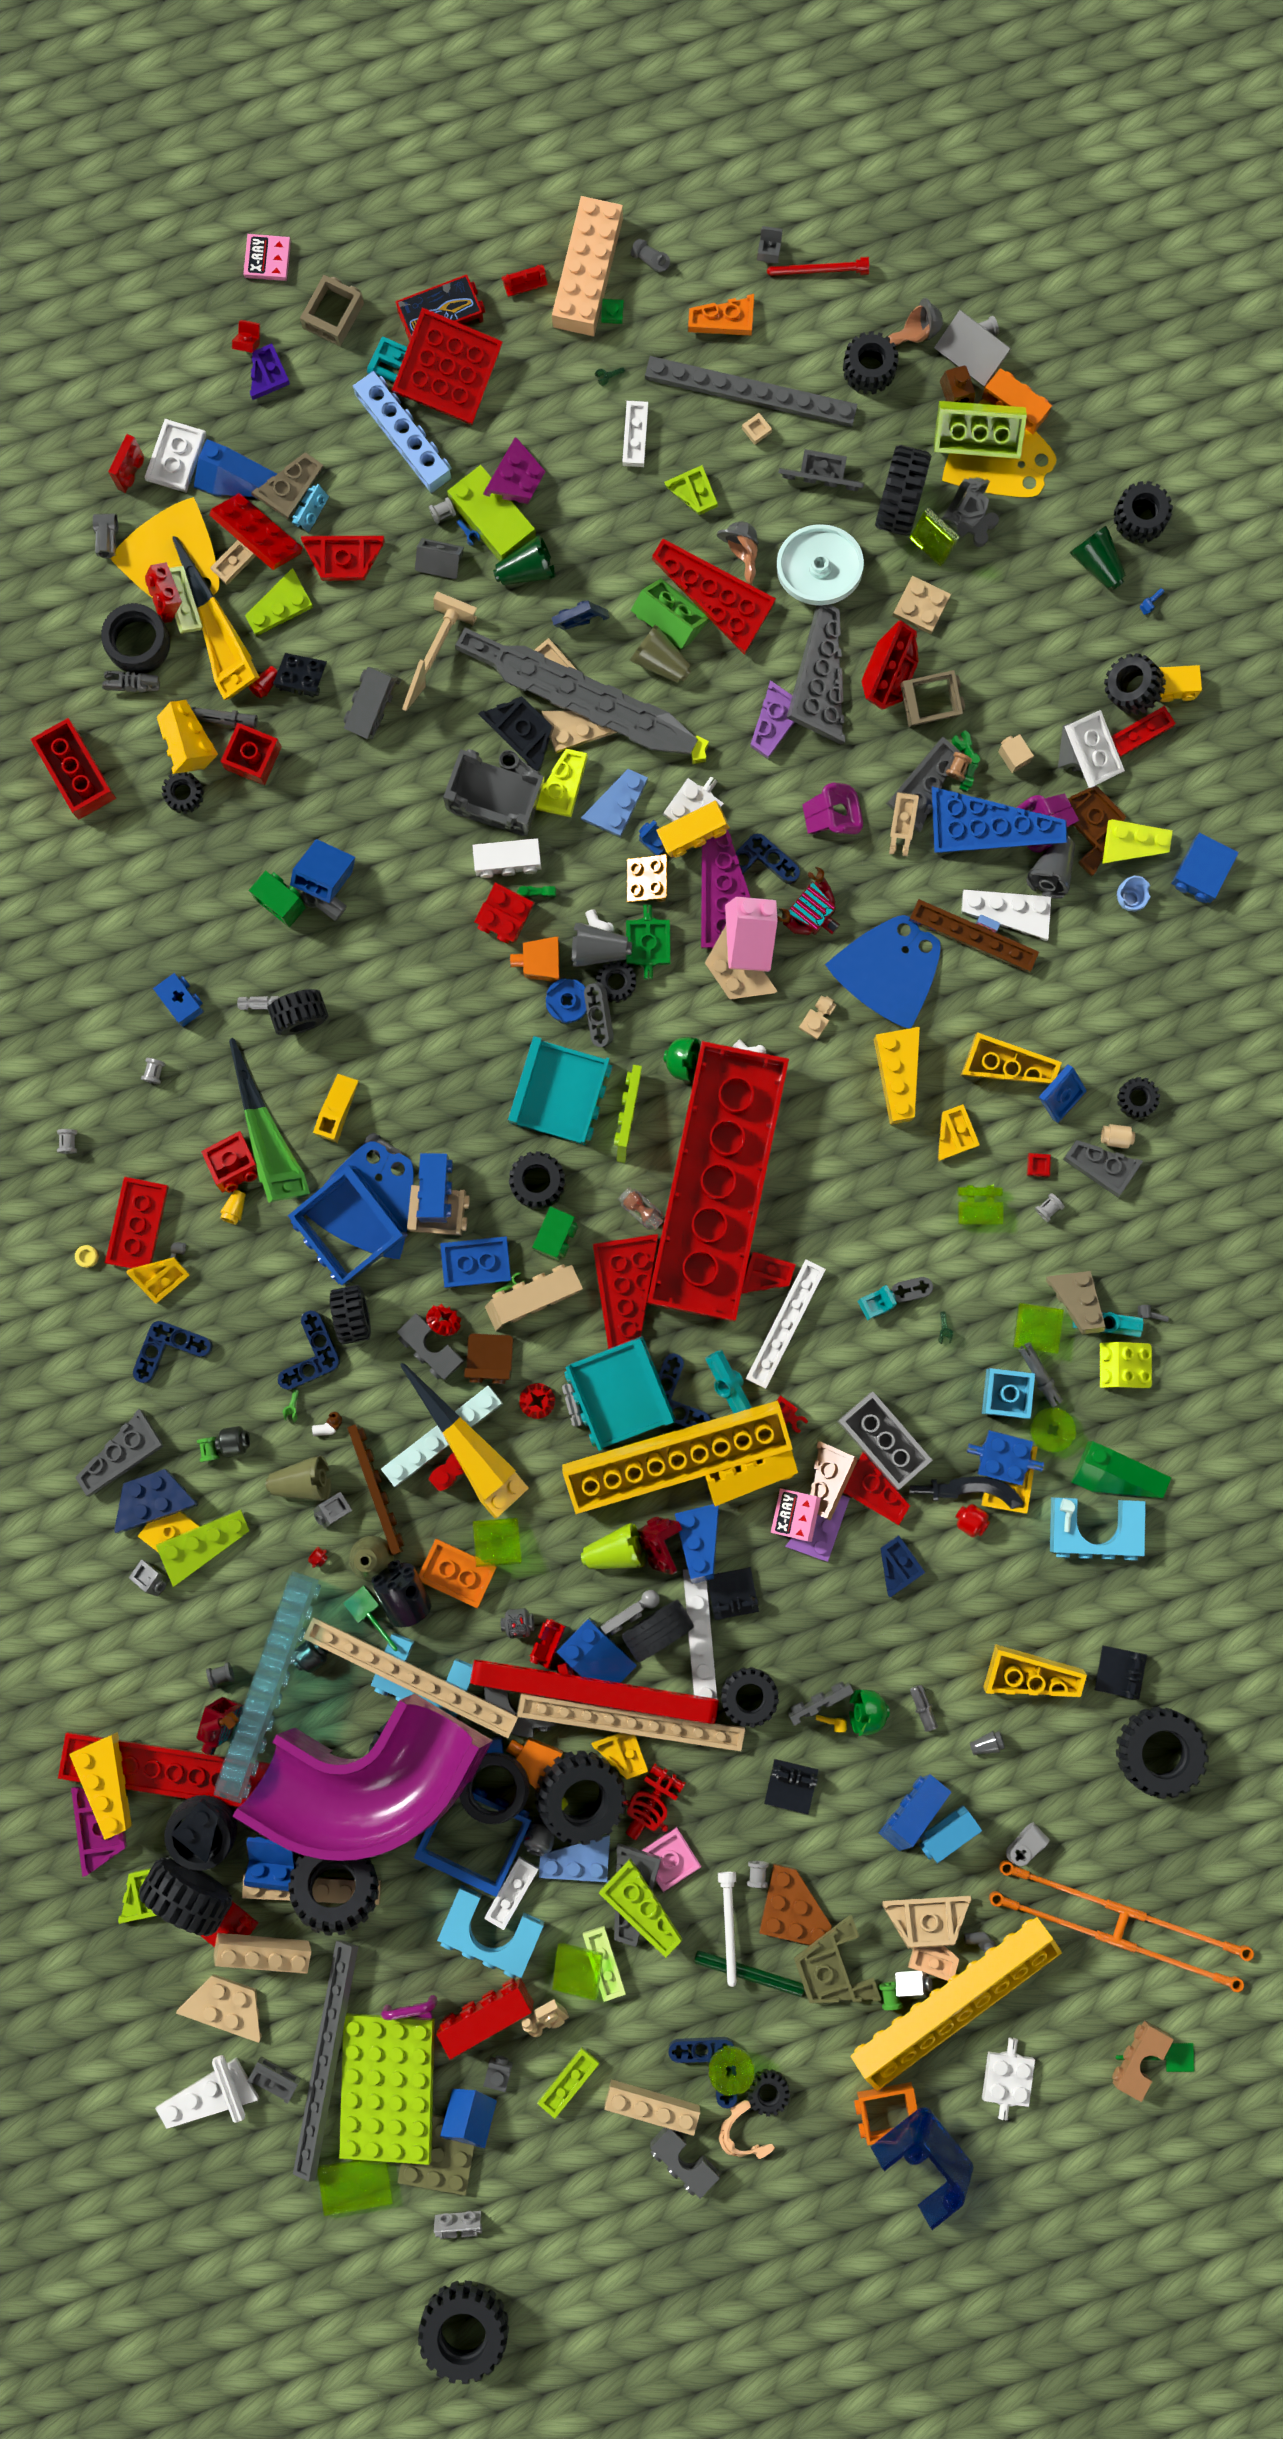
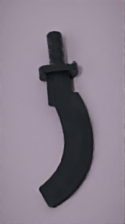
M962 1477L951 1480L950 1484H938L937 1479H931L933 1486L910 1485V1494H933V1501H939V1497L958 1498L960 1494L984 1492L1000 1498L1010 1509L1024 1504L1020 1496L1010 1486L989 1477Z

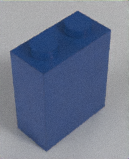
M1198 833L1171 884L1175 885V888L1182 893L1188 892L1194 895L1195 899L1202 903H1211L1216 898L1239 852Z
M316 839L293 868L290 885L330 903L352 874L355 857Z

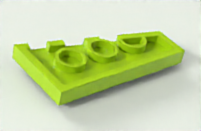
M240 1509L156 1544L172 1586L177 1585L248 1533L249 1527Z
M630 1858L601 1888L599 1894L666 1958L679 1945L682 1937Z

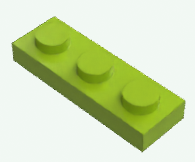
M581 2047L541 2096L537 2104L555 2119L597 2068L599 2061Z

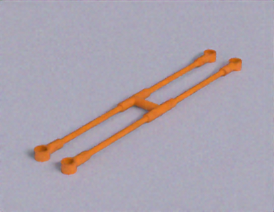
M1007 1860L999 1864V1870L1003 1875H1014L1025 1880L1030 1879L1103 1905L1107 1909L1120 1913L1114 1934L1110 1935L1026 1907L1015 1900L1002 1896L998 1891H993L989 1895V1901L993 1906H1004L1015 1911L1020 1910L1091 1935L1095 1939L1133 1953L1138 1952L1206 1976L1215 1982L1230 1987L1234 1992L1243 1990L1244 1983L1236 1976L1228 1977L1217 1972L1212 1973L1139 1947L1135 1943L1122 1939L1128 1918L1132 1917L1216 1945L1227 1952L1238 1955L1244 1961H1250L1254 1956L1253 1950L1246 1945L1238 1946L1227 1941L1222 1942L1151 1917L1147 1913L1109 1899L1104 1900L1033 1875L1027 1870L1013 1866ZM1005 1864L1010 1865V1870L1007 1872L1003 1871ZM995 1895L1000 1896V1901L997 1903L993 1902ZM1249 1950V1955L1243 1957V1951ZM1234 1981H1239L1237 1988H1233Z

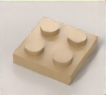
M912 576L893 613V617L932 634L951 594Z

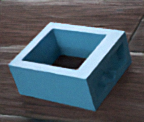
M962 1805L920 1836L922 1843L919 1846L929 1860L934 1858L939 1863L982 1830L969 1811Z

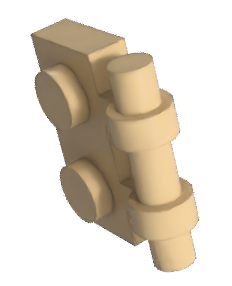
M552 2000L535 2009L534 2014L524 2018L522 2020V2028L532 2037H539L542 2035V2029L545 2027H560L564 2024V2020L569 2018V2015L563 2006L557 2001Z

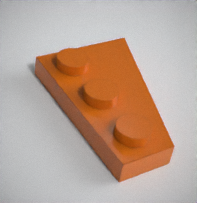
M754 294L747 295V298L736 300V298L728 299V302L723 304L711 303L689 308L688 332L752 336Z

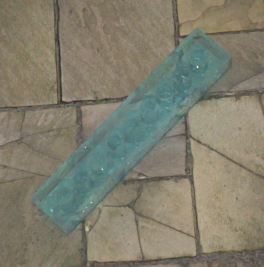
M293 1570L290 1572L240 1713V1721L234 1730L214 1787V1795L238 1803H241L242 1798L247 1799L251 1788V1782H248L250 1775L255 1776L259 1765V1760L256 1759L258 1753L262 1754L266 1746L265 1732L266 1730L271 1731L275 1718L272 1712L274 1708L278 1709L280 1706L282 1694L279 1692L281 1687H286L290 1677V1673L287 1671L289 1664L294 1665L298 1651L295 1649L297 1641L302 1642L306 1631L303 1628L305 1619H310L313 1607L310 1606L312 1598L317 1599L321 1588L317 1578Z

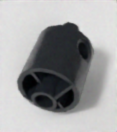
M394 1560L388 1564L387 1568L372 1578L371 1582L376 1595L393 1626L400 1628L409 1627L417 1624L429 1614L432 1607L431 1601L413 1565Z

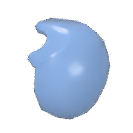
M1135 875L1125 879L1117 890L1119 905L1123 909L1132 912L1143 909L1151 898L1149 895V882L1143 877Z

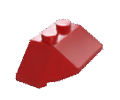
M901 620L877 642L861 680L865 698L881 710L903 701L900 684L903 681L912 679L919 663L916 642L917 631Z

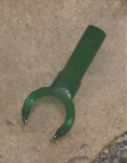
M624 367L606 372L604 369H598L595 372V376H604L603 379L598 380V383L604 386L608 383L609 378L622 374L625 370Z
M943 1311L940 1312L942 1329L938 1341L942 1344L943 1336L949 1338L950 1344L953 1338V1331L948 1328L946 1312Z

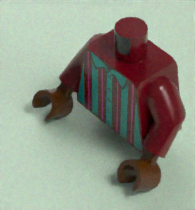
M815 867L818 871L816 876L811 872L808 873L809 878L815 880V883L811 882L789 910L778 909L782 912V918L777 916V920L783 922V925L794 934L816 935L822 927L830 934H833L840 926L838 922L831 918L836 910V901L831 887L824 878V871L819 867Z
M222 1696L206 1706L196 1736L199 1741L204 1742L201 1749L202 1752L213 1755L216 1748L230 1738L234 1726L240 1721L238 1717L245 1715L246 1710H248L250 1715H253L261 1709L258 1701L253 1699L242 1705Z

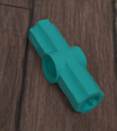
M1102 1312L1103 1319L1105 1317L1110 1318L1113 1325L1110 1329L1105 1328V1332L1101 1333L1141 1337L1143 1318ZM1072 1321L1073 1328H1077L1075 1323Z
M719 1350L708 1355L705 1360L716 1379L714 1383L715 1391L719 1396L726 1398L733 1414L752 1408L742 1389L744 1383L741 1374L732 1370L723 1351Z

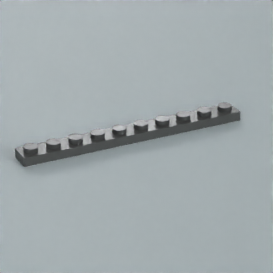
M653 356L649 357L645 373V380L851 428L858 405Z
M343 1940L336 1941L293 2170V2175L308 2182L316 2180L358 1946Z

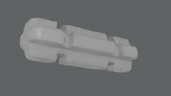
M268 996L250 997V999L239 997L237 1005L240 1010H248V1008L268 1009V1006L280 997L271 996V998H268Z
M572 1383L564 1384L562 1389L564 1395L566 1394L565 1400L569 1415L572 1416L570 1418L573 1427L583 1425L580 1404L577 1405L572 1393L575 1392Z

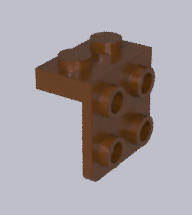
M470 1334L468 1337L467 1368H465L464 1377L470 1378L469 1382L483 1383V1379H492L493 1384H505V1380H511L512 1336Z

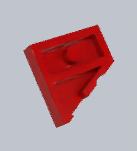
M753 1251L744 1279L742 1293L789 1286L796 1264Z

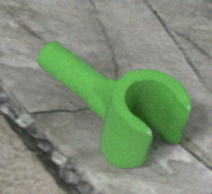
M515 1273L512 1276V1281L495 1292L507 1291L512 1286L518 1284L514 1279L519 1277L521 1273Z
M299 1390L293 1391L289 1406L283 1409L285 1421L290 1414H293V1422L297 1421L298 1416L295 1407Z

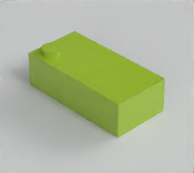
M939 401L934 452L1021 459L1027 418L1026 407Z
M479 465L447 491L448 498L469 526L479 533L480 539L501 561L535 538V528L512 501L502 499V495L491 493L490 497L483 495L492 477Z

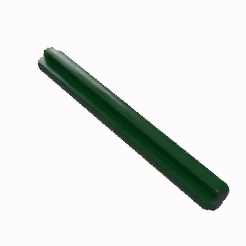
M700 1950L696 1952L695 1964L727 1973L725 1958ZM736 1962V1977L802 1997L804 1993L803 1983Z

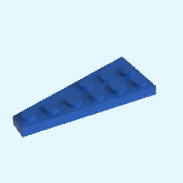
M932 787L935 853L1068 843L1067 820Z

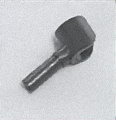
M181 1242L172 1244L171 1258L175 1257L177 1259V1254L184 1255L186 1244Z
M1151 1305L1138 1306V1316L1140 1318H1155L1165 1322L1169 1320L1168 1316L1151 1312Z

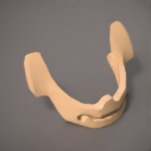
M747 2100L738 2102L730 2108L732 2115L721 2125L719 2135L721 2147L728 2155L743 2157L755 2154L758 2159H761L775 2149L773 2144L763 2146L757 2144L749 2150L740 2151L735 2148L734 2142L730 2139L729 2132L732 2124L741 2114L751 2108Z

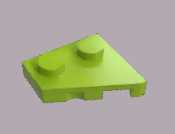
M703 465L664 482L667 489L698 515L719 507Z

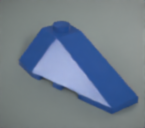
M207 439L198 457L194 488L213 496H235L240 493L242 496L254 497L251 495V492L261 487L272 476H276L277 473L226 446Z

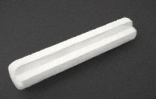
M223 2055L213 2058L212 2065L234 2123L245 2119V2112L225 2057Z

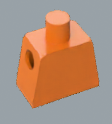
M558 937L523 943V954H510L511 967H523L525 978L550 982L560 980Z
M529 1737L524 1746L512 1739L506 1749L523 1766L529 1783L535 1789L540 1788L537 1781L539 1776L544 1777L546 1774L544 1771L547 1765L550 1767L554 1765L555 1762L553 1760L558 1756L561 1757L563 1754L561 1749Z

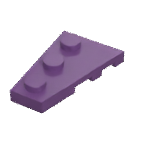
M771 680L750 745L751 748L767 759L794 724L793 721L787 719L792 695Z
M841 1496L831 1520L817 1515L812 1542L791 1538L785 1547L828 1562L850 1498Z

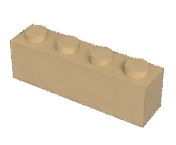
M217 1933L214 1949L215 1966L307 1974L311 1957V1948L307 1940Z
M612 2079L604 2110L692 2136L695 2134L700 2115V2105Z

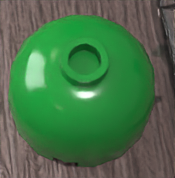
M681 1037L676 1039L669 1046L668 1050H665L663 1060L669 1073L676 1079L690 1082L694 1080L701 1047L700 1039Z
M865 1689L854 1690L849 1702L854 1703V1712L849 1711L852 1729L854 1733H859L858 1736L876 1734L883 1729L887 1718H889V1706L881 1695L875 1691Z

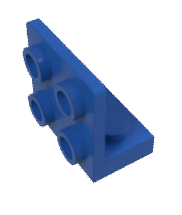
M248 1837L246 1843L249 1863L244 1878V1886L289 1891L290 1873L292 1869L296 1868L294 1852L262 1837Z

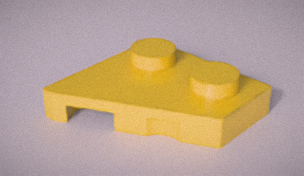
M963 1104L942 1112L938 1150L939 1161L980 1145Z
M175 1257L126 1271L129 1277L155 1304L190 1276L189 1272Z

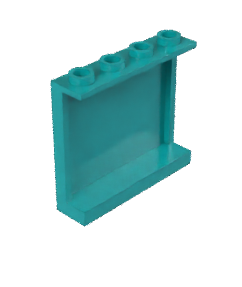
M533 1036L508 1122L585 1145L587 1140L591 1141L593 1135L592 1121L593 1119L597 1120L600 1107L597 1106L599 1098L603 1099L607 1087L603 1085L605 1077L609 1078L613 1065H610V1058L606 1057V1059L548 1043L542 1041V1038Z
M643 1336L576 1361L565 1367L567 1370L564 1372L568 1384L572 1383L575 1390L572 1393L575 1403L577 1405L580 1404L582 1408V1421L585 1426H589L591 1434H589L590 1441L593 1447L597 1446L598 1451L606 1446L665 1424L666 1426L675 1421V1416Z

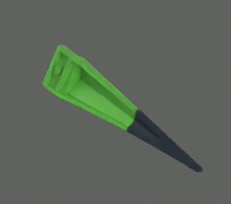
M232 1037L229 1043L259 1181L263 1183L268 1203L305 1197L310 1194L304 1172L270 1116L247 1069L237 1043Z

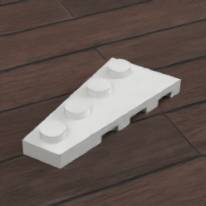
M963 890L961 913L977 919L980 915H984L1000 922L1001 927L1011 928L1020 931V933L1048 941L1051 897Z
M236 2057L228 2062L227 2065L241 2104L245 2105L257 2101L259 2096L253 2085L247 2082L249 2078ZM215 2071L155 2108L166 2129L229 2110Z

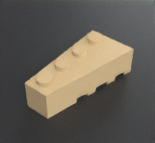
M562 1264L553 1268V1273L547 1276L541 1273L533 1277V1282L525 1284L523 1281L512 1286L513 1290L505 1293L502 1290L493 1294V1299L485 1306V1309L495 1331L503 1328L502 1326L509 1321L511 1323L517 1322L527 1316L528 1313L534 1314L546 1308L548 1304L553 1305L579 1293L583 1288L573 1266L565 1267Z

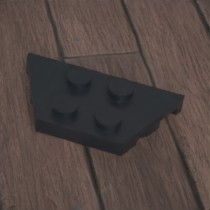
M521 696L509 703H502L493 709L483 710L478 713L534 770L540 772L554 727L526 699Z

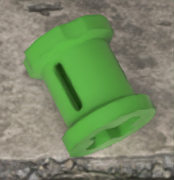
M217 1437L197 1440L201 1452L200 1462L220 1459L215 1446V1438Z
M895 1981L879 1985L880 1990L883 1992L884 2004H882V2008L884 2010H897L903 2007L899 1997L896 1996Z

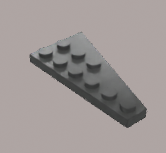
M830 604L817 605L787 719L841 745L845 743V735L842 732V724H844V715H842L841 702H843L842 668H840L839 658L842 655L838 636L841 635L840 610Z

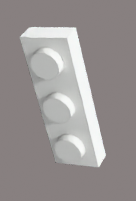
M627 401L623 466L644 467L648 402Z
M519 1856L484 1919L504 1930L539 1868Z

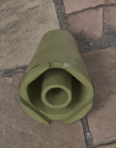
M656 624L630 659L632 663L677 683L680 680L684 682L691 673L688 669L690 667L688 661Z
M314 1456L270 1473L266 1479V1489L273 1496L318 1501L328 1499L331 1492V1478L326 1477V1471H330L327 1461L323 1456Z
M377 1536L361 1538L353 1545L349 1554V1564L356 1576L366 1581H371L375 1575H378L387 1568L391 1561H394V1555L391 1553L388 1542ZM365 1557L369 1558V1564H367Z

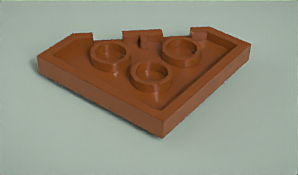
M773 1864L759 1933L811 1945L831 1930V1924L796 1868Z

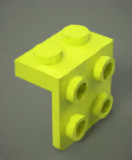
M1100 1343L1101 1388H1150L1152 1386V1347L1149 1343Z

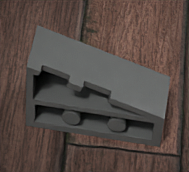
M367 667V670H363L360 676V682H362L360 688L354 692L352 697L353 706L351 711H347L344 717V729L366 739H373L384 717L383 711L386 703H391L393 698L390 693L395 683L399 685L402 679L379 668Z

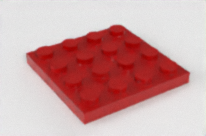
M422 307L392 392L473 425L503 341Z

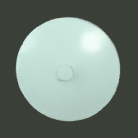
M811 525L797 530L784 541L777 557V574L783 588L795 599L811 605H829L845 599L857 588L863 574L864 559L859 544L846 531L831 525Z

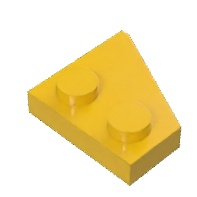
M618 1732L591 1743L592 1747L603 1755L626 1779L648 1772L636 1735Z

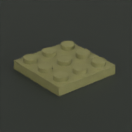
M432 2114L431 2163L429 2165L401 2163L397 2183L466 2196L474 2146L440 2137L445 2116Z

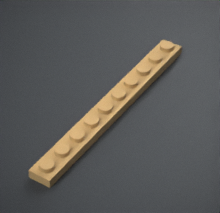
M316 1617L312 1618L303 1639L506 1738H509L518 1719L517 1715Z
M521 1693L517 1717L735 1751L742 1750L745 1728L741 1726L716 1722L715 1724L527 1693Z

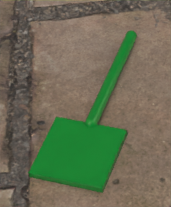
M363 1585L343 1604L358 1623H361L368 1617L391 1648L397 1651L396 1645L371 1614L380 1605Z
M1193 2043L1171 2044L1164 2058L1166 2060V2072H1194ZM1116 2055L1115 2057L1117 2060H1125L1123 2055ZM1147 2056L1143 2060L1161 2059L1156 2056Z

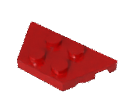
M301 536V541L322 581H365L385 543L384 536Z

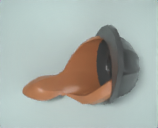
M923 298L919 306L909 315L904 329L888 336L890 343L894 342L897 346L907 340L916 343L930 340L942 328V313L935 305L930 303L929 299Z
M743 521L735 522L727 530H719L717 537L728 543L731 551L745 563V579L748 584L752 585L756 574L755 559L759 544L757 533L751 524Z

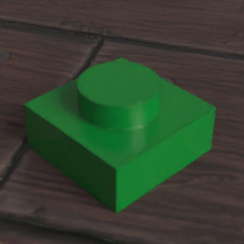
M602 298L601 323L623 324L624 300Z

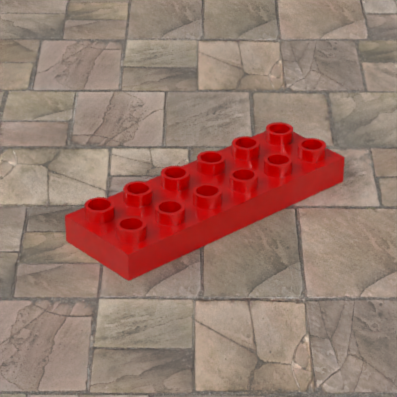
M705 1041L701 1042L647 1304L731 1322L736 1321L789 1063L788 1058Z

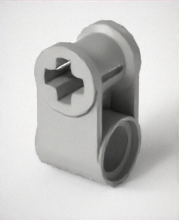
M1032 1822L1008 1846L1006 1856L1010 1862L1018 1866H1024L1046 1847L1050 1839ZM1016 1850L1021 1851L1020 1854L1022 1857L1020 1859L1016 1857Z

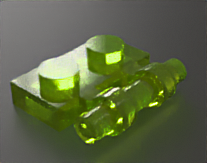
M966 1185V1187L957 1188L958 1196H966V1202H958V1225H1003V1202H994V1196H1003L1002 1187H994V1185H986V1187ZM974 1196H986V1202H974Z

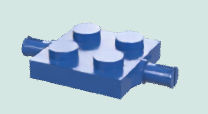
M988 1430L986 1441L982 1447L968 1444L967 1453L979 1455L980 1465L977 1473L979 1475L1023 1485L1025 1473L1029 1468L1042 1472V1467L1044 1466V1462L1031 1460L1030 1453L1033 1441Z

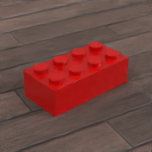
M69 718L30 739L71 812L78 820L117 799L78 730Z
M514 1978L509 1979L502 1984L503 1988L496 1992L494 1989L482 1995L483 1999L479 2002L474 2003V2001H471L462 2007L463 2011L456 2015L452 2012L441 2019L442 2023H440L436 2035L449 2059L454 2058L532 2013L534 2001L521 1978L517 1980Z

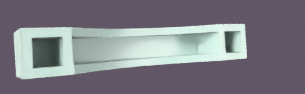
M487 1386L455 1412L472 1428L502 1406L503 1403L492 1388ZM435 1426L381 1468V1470L393 1486L398 1487L449 1444L439 1427Z

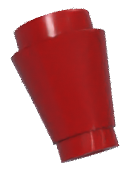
M270 666L259 674V679L249 685V689L255 696L262 698L268 695L273 687V682L278 672L277 669Z

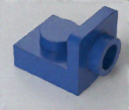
M653 820L650 824L648 822L645 823L639 830V841L655 856L662 855L666 850L657 832V829H659L657 822Z

